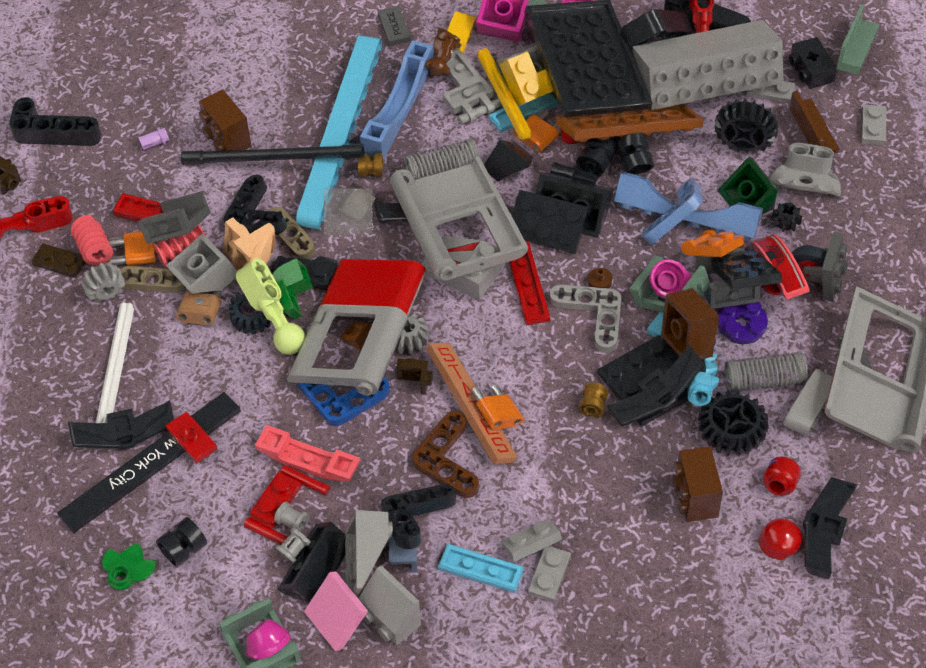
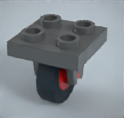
M833 232L828 248L803 245L797 247L792 252L805 280L823 284V299L833 302L836 293L841 292V275H845L848 268V260H844L847 253V244L843 242V233Z

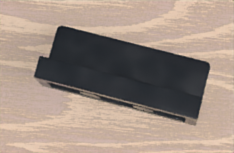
M332 522L315 525L308 537L311 542L310 545H305L297 555L296 562L291 565L278 587L280 592L285 595L297 594L309 604L328 574L336 572L346 554L345 533Z

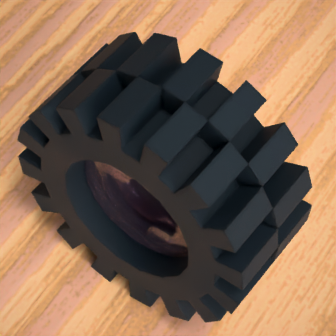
M238 292L235 294L236 298H231L228 311L233 327L236 326V330L240 332L242 329L244 334H248V330H251L252 334H256L255 330L259 329L261 333L264 331L263 326L266 328L271 326V321L266 319L262 311L251 312V314L245 313L247 310H253V307L250 305L244 292L242 295Z

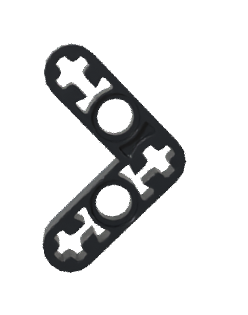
M258 174L252 175L244 181L223 218L224 223L234 218L239 224H243L250 234L268 223L274 226L275 236L281 234L287 228V222L280 212L256 210L267 190L266 182ZM245 201H249L246 205L241 206ZM260 219L257 223L250 225L255 220Z
M443 484L395 494L382 499L381 509L382 512H388V522H392V536L396 544L402 549L418 547L421 543L420 528L413 516L453 507L456 504V490L451 485Z

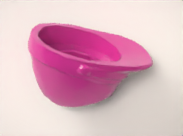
M671 259L662 260L652 268L649 274V281L656 295L665 299L666 294L682 291L692 275L679 261L676 262Z
M266 619L247 635L245 654L247 657L255 660L273 656L290 641V634L287 629L274 620Z

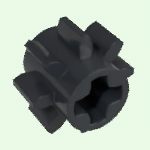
M791 202L779 203L778 210L773 209L772 212L773 226H778L782 229V232L790 229L795 231L796 225H801V208H797Z

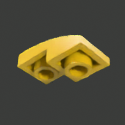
M455 11L447 31L459 37V43L462 45L457 49L464 55L476 22V17Z

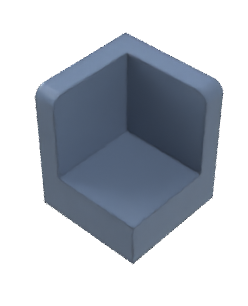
M392 536L389 538V563L391 565L411 564L412 573H418L417 547L402 549L396 544Z

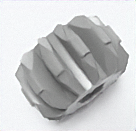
M100 262L96 267L91 266V270L84 272L85 277L81 279L86 296L90 300L94 299L96 303L101 300L107 302L111 297L115 298V295L121 293L122 288L125 286L120 268L117 265H112L111 262H107L104 265Z
M415 313L408 316L395 348H398L400 354L406 349L412 355L413 348L421 352L422 345H427L429 328L425 325L423 317L417 318Z

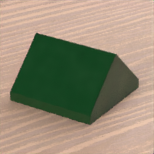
M750 156L718 189V192L729 206L741 202L763 208L762 214L774 209L778 191L776 186Z

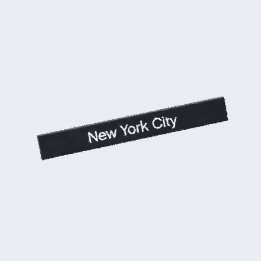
M223 392L191 415V417L209 435L240 413L241 410ZM169 432L57 512L58 517L73 533H76L184 454V449Z

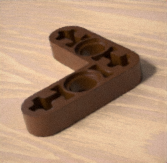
M451 411L442 418L415 450L413 465L418 471L439 484L453 486L457 495L463 498H471L479 491L477 476L445 457V454L467 428L465 415L459 411ZM457 420H460V426L457 425V424H455V425L451 428V434H450V433L448 432V430H449L450 427H451V422H450V421L455 422V421H457ZM442 437L447 440V443L444 446H436L433 444V441L436 438ZM429 456V462L424 461L420 463V457L425 458ZM448 468L453 471V474L450 477L444 478L439 475V471ZM469 481L472 482V488L466 487L463 489L462 482L465 484Z

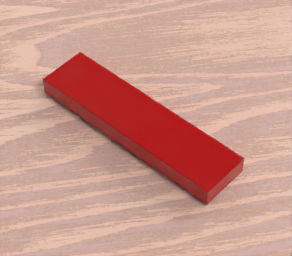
M529 241L526 242L528 246L526 254L519 259L509 261L526 326L550 322L548 307Z

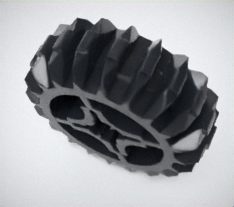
M745 98L743 102H740L738 99H735L733 103L728 101L725 106L721 107L715 118L714 132L717 133V138L722 140L723 145H729V149L735 148L738 152L740 150L745 151L746 154L752 151L757 154L759 150L765 151L767 147H771L777 137L779 126L776 114L771 113V108H764V103L759 105L756 104L755 100L748 102Z
M727 390L725 395L717 392L715 398L711 397L710 402L701 407V412L698 416L699 432H702V440H708L707 444L711 447L716 444L717 453L722 448L726 449L727 456L731 454L732 450H735L739 457L742 449L749 454L752 447L757 449L760 446V442L765 440L766 432H768L769 418L768 414L765 413L764 405H758V398L751 400L749 393L745 396L740 395L739 390L735 394H731ZM714 421L717 422L718 426L723 428V431L716 426Z

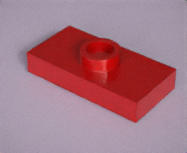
M122 193L113 209L114 216L136 222L142 218L163 213L160 202Z
M187 411L165 425L169 434L196 464L218 450L215 442Z

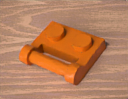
M708 229L698 238L683 242L681 249L686 255L722 257L744 245L743 235H734L732 231L716 234L714 230Z

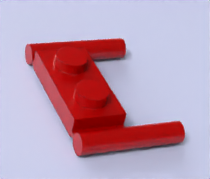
M284 465L250 511L251 516L245 520L244 527L282 545L288 536L273 529L277 524L274 522V517L281 504L284 502L291 504L302 485L325 496L330 490V486Z

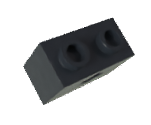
M818 37L792 44L789 61L791 66L796 67L799 71V78L802 83L805 82L808 88L811 89L835 81L837 67Z

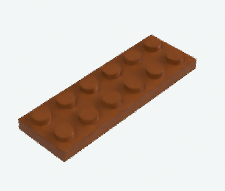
M684 104L655 110L650 108L646 110L574 117L557 115L556 125L578 142H585L590 138L606 140L610 136L624 137L634 133L651 135L652 132L672 133L673 130L680 129L683 131H693L694 128L703 127L704 118Z

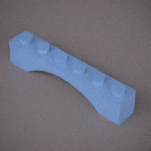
M414 40L409 45L387 102L381 111L367 122L360 135V143L364 145L365 153L368 156L382 153L384 160L430 73L429 68L425 64L429 59L434 58L432 45Z
M626 172L621 173L614 198L615 202L620 203L619 207L629 210L637 207L643 209L642 213L656 216V213L664 214L675 205L674 202L664 197L648 178ZM739 202L719 210H694L683 220L689 221L688 225L696 228H702L703 225L712 227V230L716 233L732 231L735 235H743V240L749 241V237L754 238L756 236L763 208Z

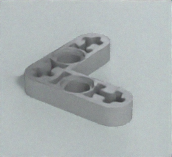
M556 285L551 289L550 302L557 308L598 311L595 347L603 353H610L616 349L621 309V295L618 291L607 288ZM559 293L564 294L563 299H558ZM572 294H575L574 301H571ZM586 295L591 297L592 301L583 303L579 298ZM597 296H600L599 303H596ZM608 298H613L612 304L607 303ZM609 317L612 318L615 321V323L612 325H605L601 322V320ZM604 332H609L608 344H603Z

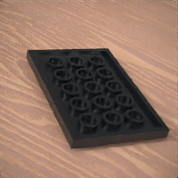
M610 0L530 5L525 7L526 19L564 117L651 108L652 100Z

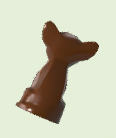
M443 28L437 30V35L434 39L433 50L435 58L429 59L425 64L430 70L429 77L431 79L434 76L449 75L450 68L446 63L451 59L453 51L462 45L459 43V37Z

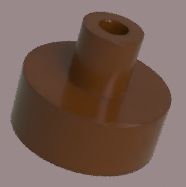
M595 268L590 271L588 275L589 287L609 289L612 286L613 279L611 272L605 268Z

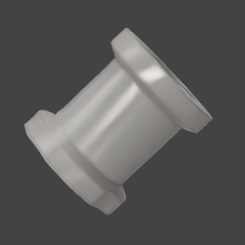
M284 502L278 508L274 522L278 525L284 524L290 528L293 527L302 532L308 524L310 515L306 512L301 513L291 508V504L288 502Z
M292 527L290 530L291 534L281 546L277 545L275 549L294 564L296 562L295 557L305 545L309 546L311 542L301 532Z

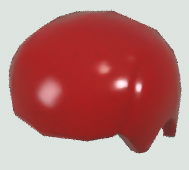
M778 518L771 520L765 525L758 542L761 551L768 557L784 560L798 552L803 538L800 528L793 521Z

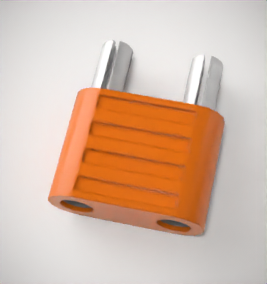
M543 108L538 114H532L525 120L531 130V137L529 139H519L515 130L513 135L540 153L559 136L558 132L561 131V128L556 124L552 126L543 120L549 114L548 110Z
M142 231L124 233V237L108 239L111 247L125 245V255L111 257L109 262L112 265L127 264V266L157 262L153 243H146Z
M493 385L491 388L495 396L485 397L478 386L472 388L471 392L478 401L476 406L491 429L512 428L524 422L523 415L508 394H504L499 385Z

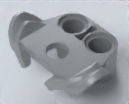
M806 143L791 144L788 150L787 161L784 165L778 166L769 178L774 185L841 196L840 181L831 170L834 152L828 147ZM807 179L810 180L812 183L804 184L800 182V180Z

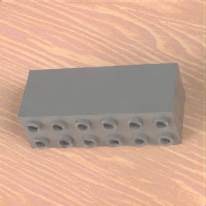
M763 20L633 46V57L652 100V110L783 83V41Z

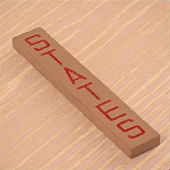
M449 342L429 343L426 348L428 354L493 465L515 462L518 456L501 429H491L476 406L478 401L471 392L472 388L476 386Z

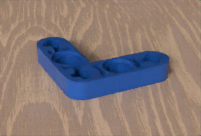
M384 377L379 386L383 387V390H378L376 394H371V398L360 394L356 387L338 397L327 384H313L315 387L312 388L309 383H297L299 389L319 414L332 426L343 425L384 400L390 393L389 382ZM320 393H325L329 396L326 401L322 402L317 401L315 397ZM358 397L364 400V403L359 406H354L350 403L352 399ZM332 405L334 411L337 413L340 412L341 416H332L331 409L329 408V406Z

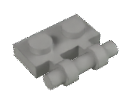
M483 77L443 93V101L453 114L461 111L464 113L457 117L461 125L468 121L472 123L477 120V117L486 113L488 115L495 112V109L502 106L498 98L490 101V98L493 97V90ZM479 103L482 105L475 109L472 108V106L477 105Z

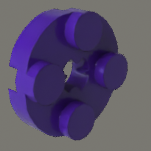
M759 302L722 307L718 313L719 323L717 326L720 333L731 339L734 343H754L767 330L768 318ZM739 318H744L745 320H748L749 323L746 322V325L742 326L741 323L736 322V320H739Z

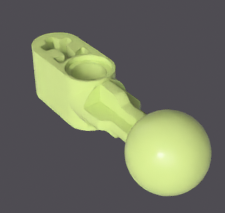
M255 258L237 271V282L250 305L255 310L262 311L266 319L273 323L276 329L273 341L277 350L286 355L296 354L300 351L304 342L305 333L297 324L288 323L283 314L284 308L280 303V287L266 263L261 259Z

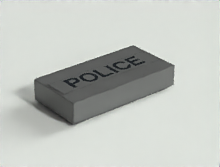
M399 6L378 11L389 46L411 41Z

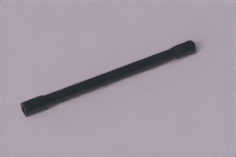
M345 144L325 147L182 151L181 163L182 165H197L218 162L320 158L351 159L364 158L365 149L363 144Z

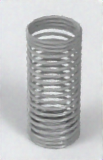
M470 138L465 141L437 147L436 149H429V151L425 150V152L421 151V153L417 152V154L406 155L404 160L406 170L411 172L414 180L420 179L421 173V178H424L425 172V177L444 172V163L445 171L452 168L455 169L457 167L456 159L458 167L465 166L463 154L466 165H469L468 160L471 164L472 158L474 161V157L479 156L474 140Z
M801 351L797 353L792 352L791 354L765 355L760 358L732 359L725 362V378L727 382L728 379L729 381L730 379L732 380L731 388L728 387L731 393L738 390L742 391V389L746 391V389L750 390L751 388L755 390V388L759 389L760 387L768 388L769 386L777 387L783 384L786 386L792 383L795 385L796 383L805 384L807 382V363ZM782 362L785 370V382L783 380ZM787 362L790 372V382L788 380ZM773 364H774V366H775V371H776V383H775V381H774V367H773ZM778 364L781 374V383L779 381ZM769 365L772 375V384L770 382ZM760 366H761L762 376H763V385H762V383H761V377H760V375H761V374H760ZM751 367H752V371H753L754 386H753V384H752V378H751V377H752ZM765 367L767 372V383L765 382ZM742 368H743L744 379H745V387H744V385H743V379H742V378H743ZM756 368L758 373V384L756 383ZM792 368L794 372V381L792 379ZM747 370L749 375V385L747 384Z

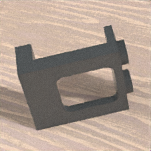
M203 191L161 202L160 205L163 213L142 218L138 221L146 243L150 244L189 234L211 211Z
M743 247L736 248L728 254L740 256L743 255L745 250ZM696 256L695 272L701 265L705 267L707 276L716 273L712 269V259H718L719 257ZM725 281L710 282L704 295L712 309L759 302L760 286L733 290Z

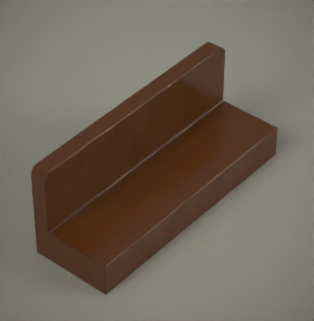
M798 91L792 92L789 109L808 144L828 147L834 153H838L839 147L812 98L802 100Z

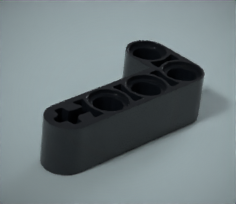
M665 0L664 10L686 12L692 21L690 0ZM697 0L700 8H706L705 0ZM714 4L709 31L749 23L751 20L744 14Z
M660 9L649 11L621 28L631 50H633V46L647 44L653 40H666L696 34L688 13Z
M28 97L18 99L13 106L9 125L14 140L18 143L94 146L102 139L98 121L94 117L38 115L33 99Z

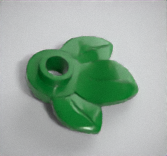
M139 543L128 547L121 554L108 549L102 559L103 568L108 572V583L115 590H125L132 586L134 582L146 580L156 568L155 560H144L143 551ZM120 575L126 576L123 580H117V577Z

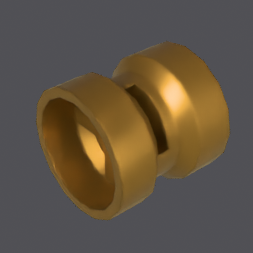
M365 153L364 158H358L359 177H366L368 174H373L375 177L383 176L382 153H375L373 156H368Z
M587 383L582 392L584 398L579 403L578 410L580 413L597 418L601 417L605 409L604 402L608 398V389L599 383Z

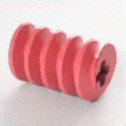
M85 215L76 219L71 225V233L83 260L90 265L97 266L100 262L102 264L108 262L113 255V249L101 224L91 215Z
M199 224L189 234L169 238L166 241H158L157 245L153 243L155 252L166 269L168 260L172 261L202 233L204 234Z

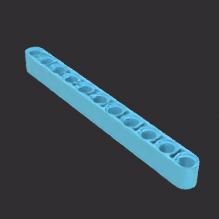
M360 35L357 37L320 147L350 144V135L354 133L357 124L355 122L356 117L360 115L362 109L361 102L365 100L368 91L366 88L367 84L371 82L373 76L372 69L376 67L379 58L377 54L378 51H381V38ZM315 159L297 212L296 223L300 227L322 229L320 225L325 220L328 211L326 207L331 202L334 193L332 189L337 184L340 175L338 171L339 168H342L345 159Z

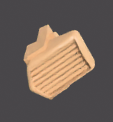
M234 218L226 221L223 253L232 261L237 271L255 258L261 259L267 264L275 246L274 226L268 223L250 234L243 224H239Z

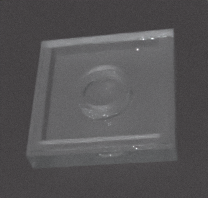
M324 188V237H373V189Z

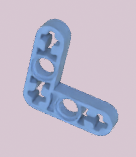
M690 178L680 186L677 191L678 202L642 232L641 236L649 245L659 240L702 203V189L694 178Z

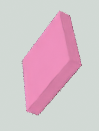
M330 572L304 611L335 651L341 650L346 645L368 612L337 572Z

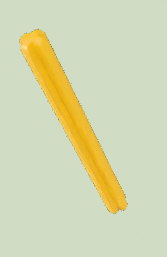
M487 48L479 50L477 52L478 59L519 139H529L531 137V130L490 51Z

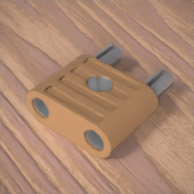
M223 290L214 291L213 294L186 292L176 312V318L185 323L212 325L222 303L220 297Z

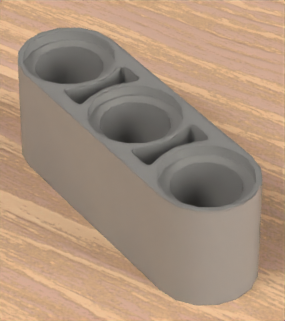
M817 368L814 370L790 409L784 422L785 427L809 437L810 428L815 427L821 417L819 416L821 410H825L833 376Z

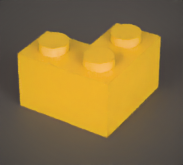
M528 52L499 64L509 90L518 106L554 91L546 69L537 73Z

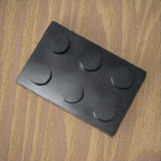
M519 190L512 218L525 241L576 254L589 207Z
M746 251L740 256L726 254L718 259H712V269L733 290L782 283V273L757 251Z

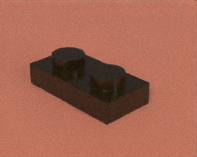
M42 243L31 261L33 266L73 278L77 277L85 264L81 254Z

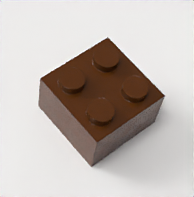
M223 89L199 101L201 110L199 116L204 124V127H202L203 134L208 140L212 139L214 141L213 144L217 151L246 150L252 147L247 117Z
M693 288L666 294L661 336L679 356L690 344L701 360L713 357L719 315Z
M711 446L679 450L678 461L674 462L676 475L672 476L674 490L679 491L681 498H678L680 514L685 513L687 522L718 518L723 490Z

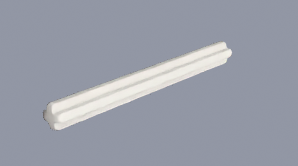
M123 302L119 307L96 423H108L106 414L113 413L134 312L133 304Z

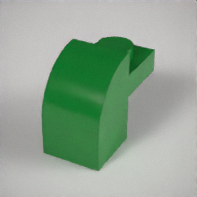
M296 258L283 264L272 274L281 290L280 303L284 308L283 314H287L292 319L302 317L296 295L313 288L306 267Z

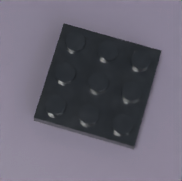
M658 335L597 369V374L621 401L642 392L643 390L638 383L659 368L665 375L679 357L662 337ZM686 388L681 393L677 403L667 411L661 410L637 420L639 425L643 427L688 401V389Z

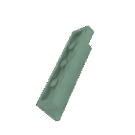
M861 4L843 42L836 68L859 75L880 25L861 20L865 7L863 4Z

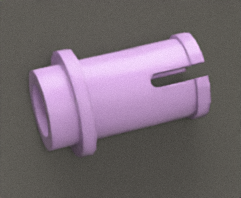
M159 127L157 131L138 137L144 151L162 143L165 145L167 141H170L165 128L160 129Z

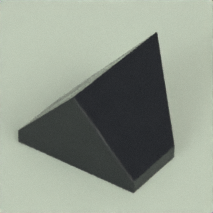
M499 140L484 166L488 174L495 180L500 181L509 175L531 167L533 156L517 143Z

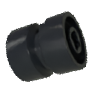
M634 133L618 140L619 153L624 157L622 160L624 172L635 175L646 173L654 168L655 164L652 154L648 152L650 146L646 134Z
M610 137L606 140L590 138L576 160L579 170L593 172L598 178L601 177L617 152L616 143Z
M185 517L174 526L173 532L167 531L156 540V544L162 554L178 568L189 559L190 552L197 553L206 546L207 540L199 527L190 518Z

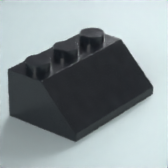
M544 172L539 176L535 194L589 207L582 234L598 238L610 208L614 189Z

